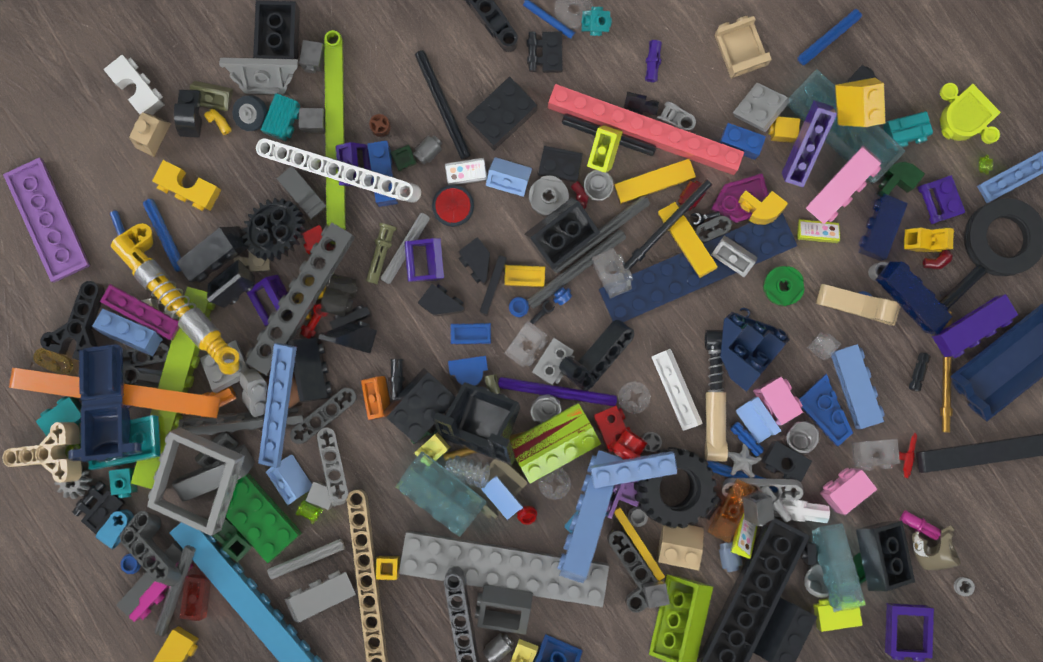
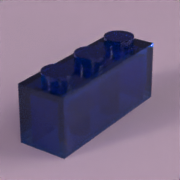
M886 194L876 199L873 205V210H875L873 217H870L866 223L868 230L866 235L861 237L858 245L861 247L859 253L879 261L887 259L908 203Z

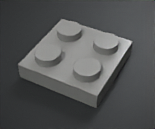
M756 83L734 110L733 115L751 126L766 132L790 101L788 97Z
M236 340L228 343L229 347L236 349L239 353L240 367L236 373L227 375L221 372L219 365L209 354L200 358L211 389L215 394L240 381L241 371L249 370L240 345ZM226 359L224 362L231 363L234 360Z

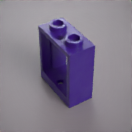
M887 603L885 653L892 656L894 660H905V657H912L914 661H925V658L932 659L934 608L928 605ZM897 615L924 616L923 651L896 649Z

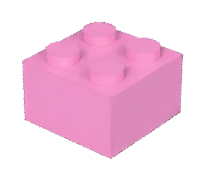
M782 377L773 378L753 390L777 425H783L803 413L801 407H803L798 397L792 395L790 383L787 379L783 380Z
M845 468L838 474V479L834 482L831 480L822 487L824 490L820 494L834 512L846 515L874 493L877 488L862 469Z

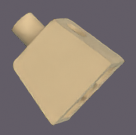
M142 112L129 138L136 149L155 157L171 123L152 114Z

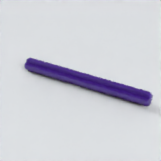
M503 377L499 378L498 382L499 388L539 395L548 394L558 398L608 406H616L617 396Z

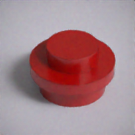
M524 506L517 512V518L522 524L529 525L536 521L537 510L532 506Z

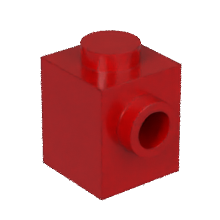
M320 225L302 233L306 242L303 246L308 255L312 254L310 253L312 247L316 242L319 243L323 237L321 236L323 228ZM330 242L326 246L327 251L333 249Z

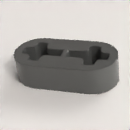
M719 216L699 225L695 233L701 242L705 243L729 232L732 224L728 217ZM720 220L722 223L726 222L727 224L724 227L725 230L722 228L715 230L714 227L719 224ZM702 228L704 231L709 229L712 231L706 235V239L704 236H699Z

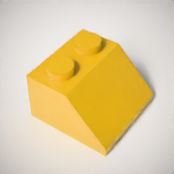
M870 78L835 85L838 125L868 127L885 123L883 82L877 78Z

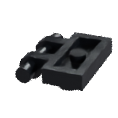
M528 32L527 47H529V57H527V64L529 65V72H537V65H543V73H562V32H542V40L536 39V32ZM536 48H542V57H537Z
M100 480L95 486L92 485L89 488V493L83 500L80 499L76 503V508L72 511L77 517L82 512L85 513L86 516L81 522L95 534L106 523L110 515L119 511L125 504L117 495H111V490H107L103 494L101 490L105 487V484ZM96 498L98 502L91 508L89 504Z

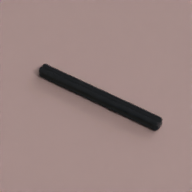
M421 50L415 53L417 62L462 160L470 157L468 147L425 51Z

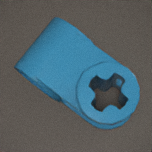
M128 509L112 513L96 534V538L112 550L116 548L121 542L120 535L134 517L133 513Z

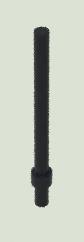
M706 179L640 248H637L632 253L633 256L622 267L628 272L638 261L641 262L650 248L713 184Z

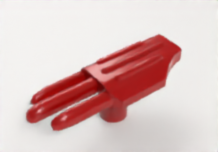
M916 433L911 437L909 451L907 453L897 451L895 459L904 461V478L908 479L915 458Z

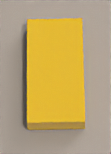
M505 265V286L544 287L545 267Z

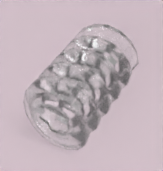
M457 455L454 460L449 458L446 462L444 476L447 480L452 479L455 482L460 481L462 484L467 483L470 486L475 485L477 488H485L490 476V464L486 463L482 468V462L479 461L475 466V460L473 459L467 464L466 457L460 462V456Z

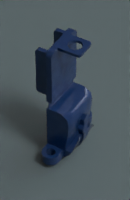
M115 344L79 350V393L82 401L81 449L68 451V460L83 462L109 461L114 458L142 453L141 443H129L130 412L128 407L122 404V347Z

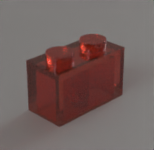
M190 574L185 577L179 619L201 621L206 618L211 581L205 575Z

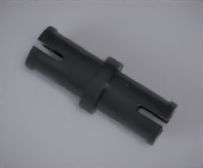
M390 359V400L396 398V391L397 396L403 391V381H405V377H403V359H397V367L396 359Z

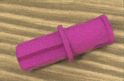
M907 510L902 513L899 521H903L904 524L915 529V532L919 531L933 540H937L940 537L941 530L927 523L925 518L920 519Z

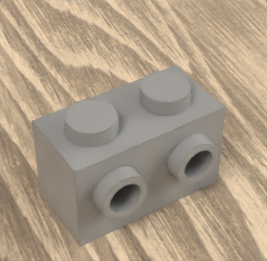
M553 338L532 373L550 385H553L554 382L558 384L564 375L559 370V365L567 356L575 358L572 355L574 350Z

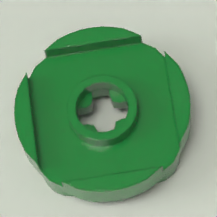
M776 267L766 275L763 291L768 300L773 304L785 307L801 299L805 289L802 274L793 267ZM780 281L782 283L788 282V291L780 289Z

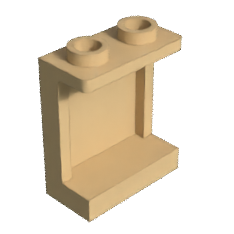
M743 16L733 24L729 22L724 23L718 27L714 35L731 78L767 66L772 60L769 52L765 53L754 25L756 20L754 16L749 18L748 16Z

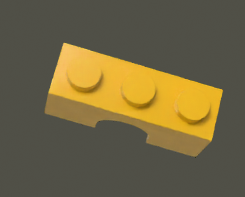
M163 160L152 180L158 185L157 189L167 194L171 191L175 193V198L183 202L189 200L193 202V207L201 211L204 208L211 211L221 189L201 178H198L195 185L191 188H184L182 181L186 172Z

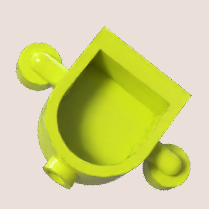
M945 84L940 89V96L942 99L949 101L950 104L943 110L940 117L943 136L947 139L964 141L979 133L984 143L992 144L996 142L1000 137L999 130L996 127H987V125L1001 112L974 84L966 88L959 96H957L958 88L955 84Z

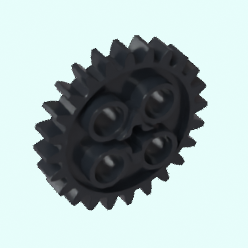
M274 198L272 203L267 199L266 205L259 203L260 209L253 208L255 213L253 215L248 214V217L251 219L250 221H244L248 227L242 229L246 233L242 238L246 241L244 245L248 247V251L258 259L261 258L266 261L268 258L270 261H273L276 257L281 260V254L288 256L289 249L295 251L294 244L300 245L297 240L298 238H304L300 231L306 230L302 225L305 223V220L302 218L303 213L291 201H286L284 198L279 201L277 198Z

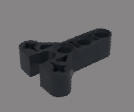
M85 281L79 289L68 322L53 332L44 333L40 339L41 346L46 350L66 355L71 341L75 339L76 348L72 358L79 360V350L98 347L92 328L101 305L100 300L105 293L104 287L93 281ZM92 286H95V293L93 295H90V288ZM88 305L89 311L84 315L83 307ZM81 324L82 330L77 334L76 327ZM51 340H55V342L60 343V345L53 344Z

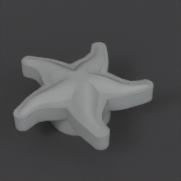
M745 444L742 445L740 453L728 452V457L734 461L731 475H735L737 471H743L750 478L755 477V474L752 472V465L758 463L761 457L755 458L750 456L748 447Z

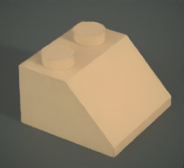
M662 525L656 560L659 563L699 570L703 552L704 528L688 525L686 528L678 526L670 528Z

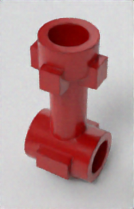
M326 304L314 305V315L307 326L302 325L300 334L306 338L315 336L316 332L314 329L321 317H327L329 314Z

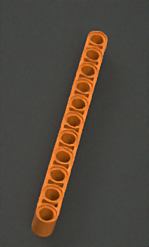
M12 368L9 388L81 398L79 393V377ZM123 384L122 404L211 418L218 417L221 399L219 397Z

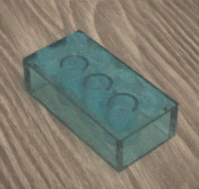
M423 451L408 467L396 485V488L402 494L408 496L419 507L426 510L434 519L440 521L459 537L487 503L486 500Z

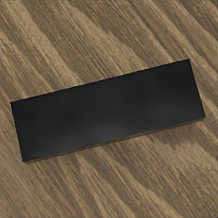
M501 255L498 257L480 308L482 315L488 316L507 262V257Z

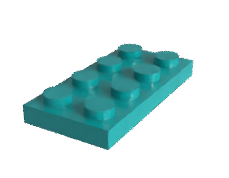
M151 415L130 420L129 443H141L142 453L114 458L109 461H88L89 470L160 457L158 416Z

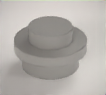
M639 506L631 508L628 512V520L631 525L641 527L646 524L648 516Z

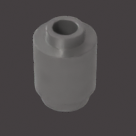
M428 135L415 148L416 151L413 155L424 165L427 162L430 163L442 150V142L433 135L431 138Z
M499 633L485 645V649L482 652L490 662H499L513 650L511 646L513 641L507 634L503 636Z

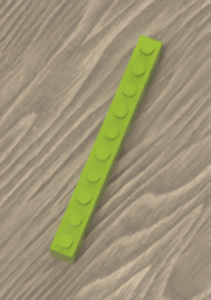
M187 287L184 296H188L190 299L189 303H194L196 308H199L211 321L209 315L211 310H214L216 304L207 300V292ZM185 298V300H184V302H185L186 304L188 303V299H187V298ZM188 305L190 309L195 308L193 305ZM179 328L173 341H171L158 389L188 393V389L192 387L194 382V376H192L194 368L196 369L199 365L200 357H198L200 348L181 328ZM157 409L151 410L150 416L156 415L159 418L161 453L166 445L165 438L167 434L177 429L179 420L183 419L182 413ZM160 457L137 461L131 484L152 489L155 481L154 475L160 465Z

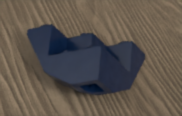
M731 312L724 319L720 357L730 379L747 392L790 339L779 328L777 329L774 326Z

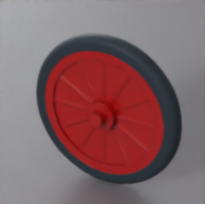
M448 185L441 188L435 194L432 210L440 223L456 227L466 223L471 218L474 211V201L471 194L465 188L458 185Z

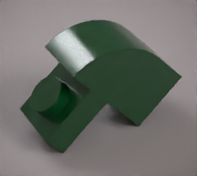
M896 163L882 173L886 177L878 185L880 190L876 194L883 199L890 194L896 185L908 193L916 187L925 173L911 163Z
M226 517L222 530L212 535L223 544L222 550L237 563L252 548L251 544Z

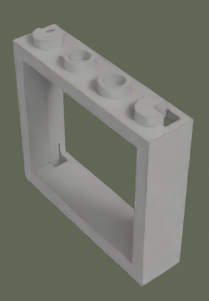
M183 428L172 430L165 438L166 445L159 458L160 465L154 475L153 488L148 494L149 501L147 507L212 536L222 530L245 456ZM179 443L226 463L208 520L162 499Z

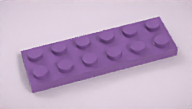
M37 158L3 174L50 281L55 283L89 267L88 259L43 159Z

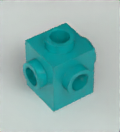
M591 7V10L583 11L581 21L582 32H590V36H602V32H609L612 24L610 11H603V7Z

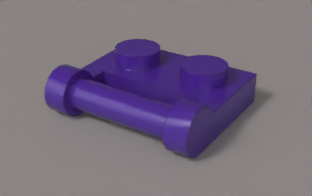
M952 175L917 187L919 193H922L931 217L929 219L931 225L966 213ZM930 189H933V192L935 194L936 200L942 213L941 215H938L937 209L935 207L934 201L929 191Z

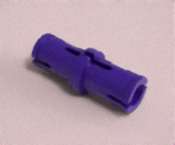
M659 40L649 41V53L645 62L647 64L645 81L647 82L658 81V69L662 61L660 59L662 42Z

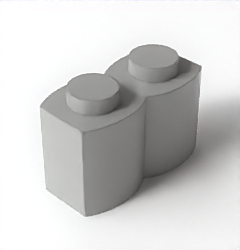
M255 368L241 371L239 380L243 388V403L253 417L264 415L267 401V384Z

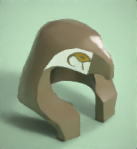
M952 525L942 530L940 543L932 548L926 545L928 541L919 535V531L912 534L913 552L919 564L925 570H942L961 564L958 553L952 543V531L955 530Z

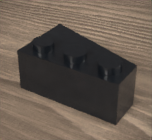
M239 226L219 227L176 263L189 282H202L209 277V274L220 269L224 264L248 249L244 245L246 241L242 238L245 234Z

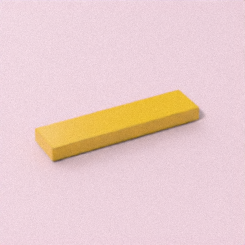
M686 159L614 184L620 204L695 179L696 175L690 159Z
M676 202L658 211V215L663 223L679 208ZM683 215L669 229V232L698 277L701 278L717 269V265Z
M619 506L616 507L614 511L615 516L655 578L659 581L662 580L665 576L622 509Z

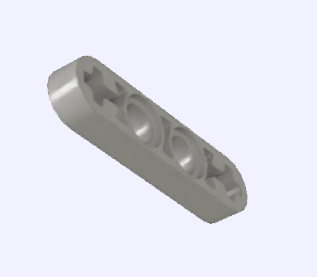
M322 428L317 434V442L329 498L333 504L342 505L347 501L348 490L336 435L332 429ZM324 434L330 437V446L326 447L325 439H322ZM328 452H333L336 454V459L327 461L324 456ZM338 471L341 476L338 480H331L328 476L329 473ZM339 485L340 493H344L341 499L333 496L336 494L335 486Z
M727 478L722 484L723 495L730 499H743L744 496L755 493L747 491L746 488L750 485L756 486L758 488L757 491L762 492L761 488L765 485H768V487L776 486L779 490L774 495L781 500L795 501L803 496L802 483L794 479ZM729 486H733L734 490H729ZM782 487H785V493H782ZM792 488H796V492H791Z

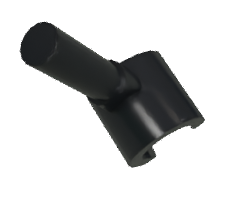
M717 211L709 214L693 213L691 217L699 216V221L692 224L701 225L704 220L720 216V212Z
M549 300L543 303L542 310L530 321L533 325L542 316L550 314L554 310L555 306L551 310L545 308Z

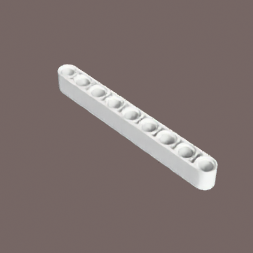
M261 139L256 145V151L262 157L407 202H416L421 196L419 186L410 182L269 139ZM339 166V172L336 174V168ZM356 172L357 176L353 179V174ZM374 177V184L371 185V179ZM392 182L393 186L392 189L389 191L388 186ZM408 188H410L411 193L407 197L406 191Z

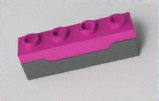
M176 542L165 551V555L176 567L183 548ZM146 572L116 606L129 616L133 622L139 619L144 620L152 612L150 608L153 604L158 605L165 598L166 595L164 593L170 586L156 582Z

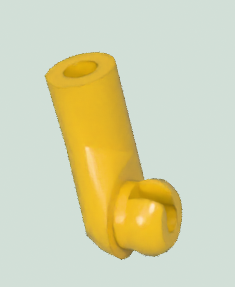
M209 109L208 112L204 113L208 122L213 120L216 122L223 135L231 132V128L225 118L215 109Z

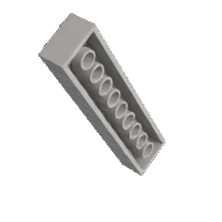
M407 531L399 574L444 581L448 569L459 567L464 572L466 585L477 587L489 585L532 592L533 596L603 607L609 565L604 562L592 561L587 578L584 583H580L559 576L561 570L557 569L561 555ZM455 576L450 577V580L453 582L459 581Z

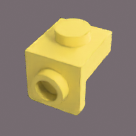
M437 432L414 453L418 461L428 468L451 447Z
M519 639L510 662H533L538 646Z

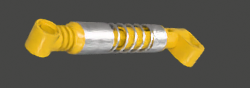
M143 223L137 224L116 237L111 243V248L133 271L132 274L145 290L152 292V297L156 296L159 299L158 304H163L165 311H174L171 316L172 319L180 317L178 326L198 348L205 350L219 365L221 372L227 375L236 373L240 367L238 351L229 347L222 339L220 331L199 308H196L194 303H189L190 299L188 296H183L182 289L176 288V283L169 281V275L166 274L159 264L144 254L153 245L150 226ZM185 298L188 299L187 304L184 302ZM188 305H193L195 308L190 309ZM226 359L234 360L231 363L224 362Z

